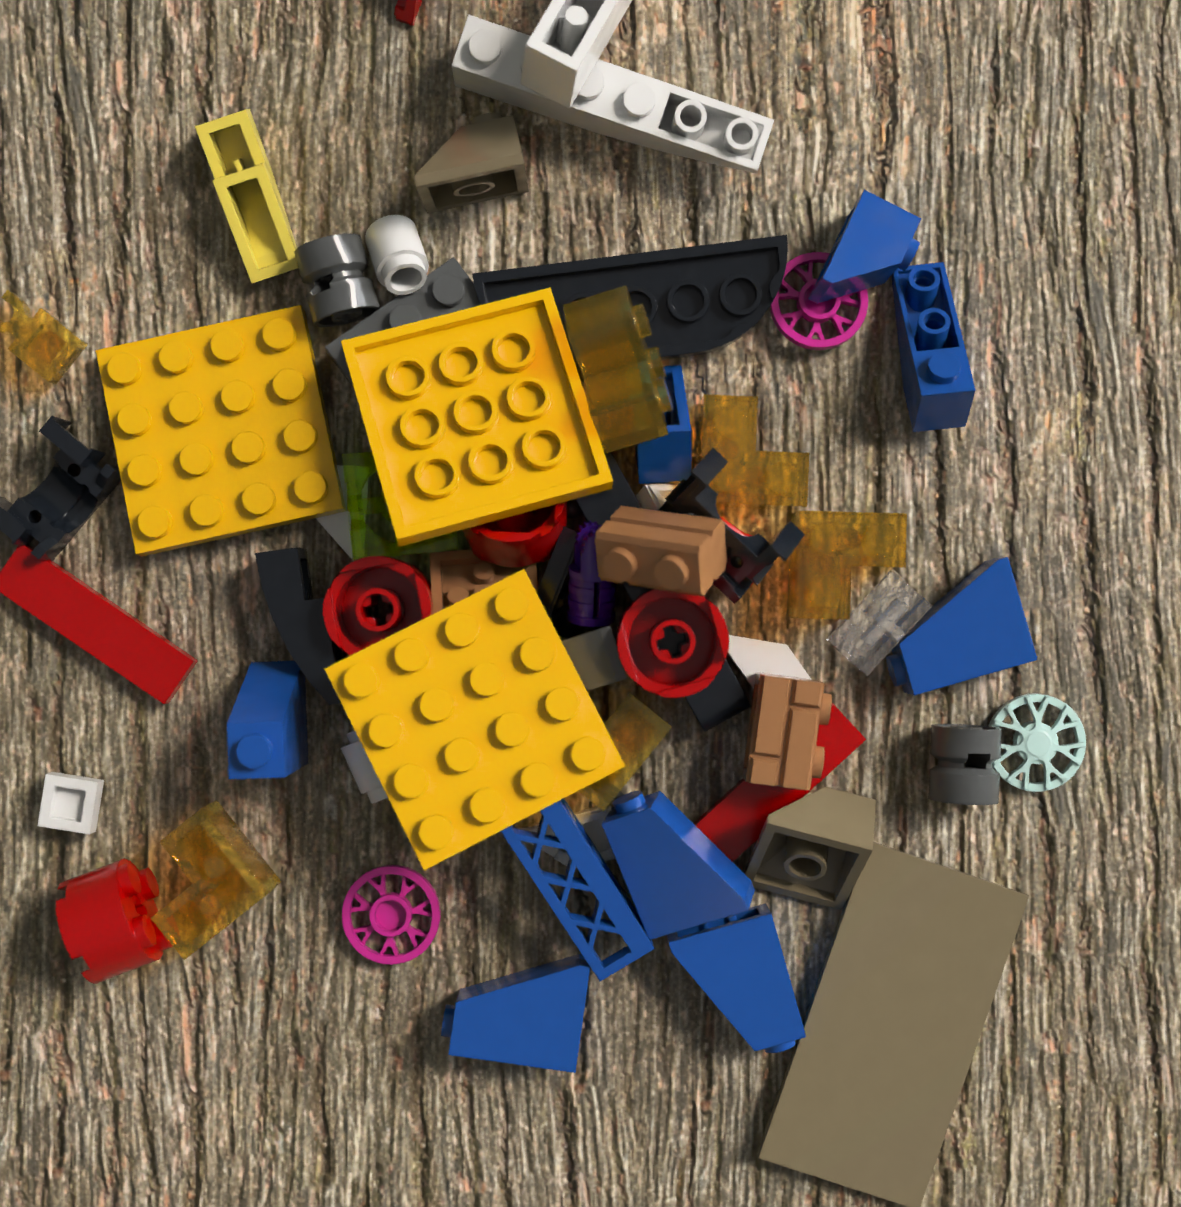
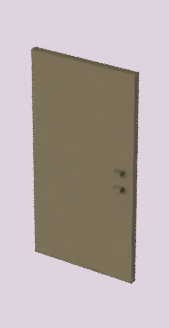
M873 842V851L842 909L803 1021L806 1037L796 1040L763 1134L757 1157L906 1207H920L1029 895Z

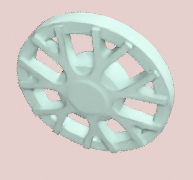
M1037 693L1015 697L1002 705L989 723V726L999 728L1002 726L1016 730L1013 737V745L1001 743V748L1004 749V752L1001 753V758L992 762L993 769L1000 773V777L1016 788L1031 792H1043L1057 788L1072 778L1083 761L1086 750V735L1083 724L1069 705L1055 697ZM1033 702H1041L1037 711ZM1027 704L1033 721L1020 725L1013 710ZM1048 704L1061 710L1051 727L1041 722ZM1007 715H1009L1011 723H1005L1002 721ZM1067 716L1070 722L1063 724V720ZM1073 727L1075 742L1059 745L1056 733ZM1070 749H1074L1073 755L1070 754ZM1057 751L1070 759L1069 764L1061 773L1050 763V760ZM1016 752L1023 759V762L1009 774L1002 766L1001 761ZM1031 764H1043V782H1029ZM1023 772L1022 781L1015 778ZM1053 772L1056 776L1050 779V774Z

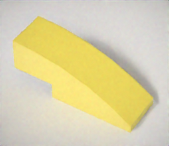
M250 109L195 126L214 176V180H212L251 283L253 284L298 269L294 253L297 249Z

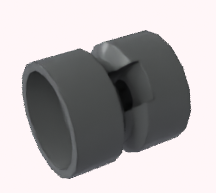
M353 233L330 235L307 242L294 251L302 282L312 286L306 298L315 327H334L357 322L380 309L372 279L364 277L362 274L368 268V262L360 235Z
M932 724L930 754L938 759V765L929 769L928 799L962 805L998 804L1000 773L992 768V762L1001 758L1002 728L969 724Z

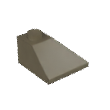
M486 113L474 117L470 125L461 126L414 175L415 185L427 214L529 192L523 154L513 115L502 117L500 113Z
M823 787L769 814L743 873L752 881L754 888L842 910L873 851L876 800L855 795L848 791Z

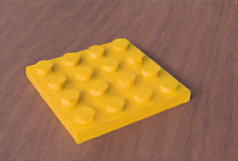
M551 288L341 341L399 547L612 489L613 479Z
M301 305L96 350L136 555L143 557L347 511L306 313Z
M524 569L325 668L424 870L625 767Z

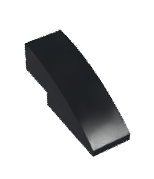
M295 547L255 553L265 599L272 619L289 653L307 680L329 705L341 704L325 668L343 660L342 650L331 640L326 630L323 619L324 598L313 599L307 549Z

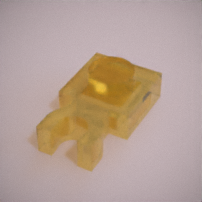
M7 290L1 298L12 305L14 315L7 322H3L0 319V333L13 335L16 338L8 350L45 380L56 385L87 347L88 343L42 308L32 316L28 304L18 295Z

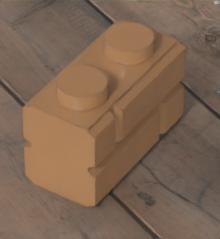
M620 506L611 516L610 520H607L596 531L595 546L598 575L603 581L621 584L627 582L633 586L703 597L713 585V580L716 581L726 569L725 523L722 519Z
M756 672L742 777L746 782L807 791L810 790L812 778H821L825 750L822 746H816L819 725H828L832 707V695L823 693L825 683L812 679Z

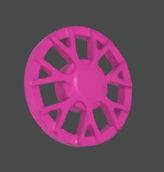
M826 252L806 253L790 260L786 264L785 274L781 283V287L787 293H779L778 291L769 307L772 319L782 335L792 343L810 350L832 349L847 342L861 327L868 310L867 289L818 304L808 299L817 281L812 276L813 263L825 264L829 255ZM807 264V272L803 271L800 266ZM793 270L805 282L800 292L784 281L785 277ZM857 293L858 301L850 297ZM779 300H797L798 311L781 314ZM840 304L858 308L855 321L836 314ZM801 317L812 323V329L807 337L798 334L792 329ZM785 320H791V324L788 325ZM830 320L834 324L839 336L825 339L820 323ZM842 325L850 328L844 332ZM813 335H816L818 340L811 338Z
M400 865L379 866L361 875L347 892L342 907V925L350 944L365 958L381 964H401L418 957L434 940L441 919L439 899L430 882L417 871ZM386 875L402 876L400 893L387 892ZM381 876V883H377L373 878ZM407 878H409V879H411L412 881H414V883H412L411 885H408V884H407ZM366 882H369L380 894V897L377 898L374 904L368 902L357 893ZM419 885L426 893L428 899L416 906H412L405 896ZM354 898L361 904L360 906H352ZM430 903L432 911L426 910L424 907ZM370 911L369 918L371 924L354 928L351 912ZM413 914L432 917L429 932L410 925ZM374 930L380 935L387 937L380 952L365 945ZM406 931L414 948L407 952L399 953L394 937ZM365 932V937L362 941L356 933ZM416 935L424 937L420 944L416 939ZM387 947L392 948L393 954H384Z

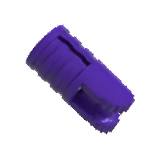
M591 520L587 523L584 522L581 526L579 525V530L576 531L575 539L577 541L574 543V563L569 565L568 573L570 580L568 581L569 595L567 605L569 609L567 610V620L580 626L600 627L610 625L615 621L614 608L616 606L615 593L617 584L615 582L603 581L599 578L595 537L596 531L602 525H599L596 521L593 523Z

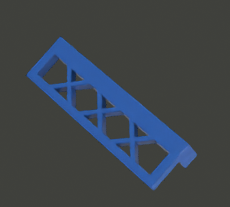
M564 798L540 810L542 815L537 833L516 829L513 825L502 830L501 833L599 981H602L655 948L652 939L649 940L636 908ZM548 824L556 836L546 835ZM524 842L534 843L532 853ZM542 845L566 850L569 855V861L565 875L542 871L538 865ZM576 867L584 879L573 877ZM552 884L562 886L559 895ZM570 888L593 892L597 900L592 917L569 912L566 903ZM603 909L605 910L610 920L601 919ZM580 927L589 928L587 937L584 935ZM598 930L620 934L627 944L626 947L603 961L593 948Z

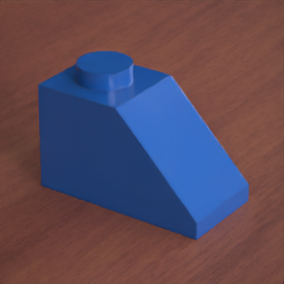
M864 189L849 211L808 299L818 304L882 285L897 268L905 271L920 245V242L913 239V236L921 218Z
M682 366L630 368L634 442L639 484L687 480L691 476L690 472L692 471V443Z

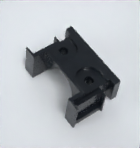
M53 415L39 430L60 449L53 457L55 463L51 472L35 490L24 497L18 498L14 504L5 497H0V530L13 540L11 543L14 545L28 546L35 538L40 543L31 553L39 560L53 561L121 482L119 467L106 464L101 468L98 465L105 456L104 452L87 448L66 430L71 424L70 421ZM80 467L81 472L76 476V469ZM41 513V520L38 522L37 515Z
M712 448L690 472L691 476L687 480L683 479L665 498L666 502L657 511L722 519L716 508L718 494L708 484L725 467L728 461ZM789 521L767 541L759 533L754 536L741 535L733 531L725 523L726 569L716 581L713 580V584L735 604L741 599L752 583L757 586L778 557L785 562L805 534Z

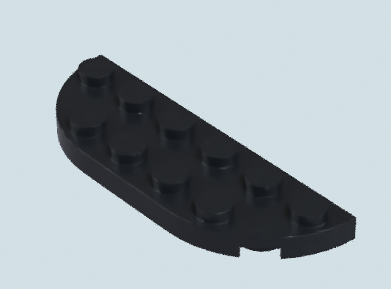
M787 235L473 273L472 277L481 305L487 304L486 300L488 303L551 288L576 368L592 369L707 354L732 344L749 332L761 320L775 299L785 274L788 242Z

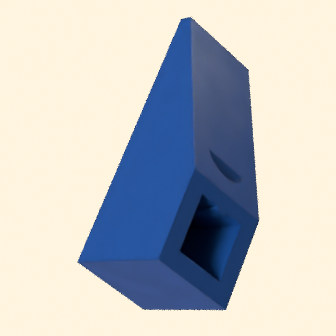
M944 262L910 265L905 271L897 268L891 275L903 390L913 432L965 427L976 389Z

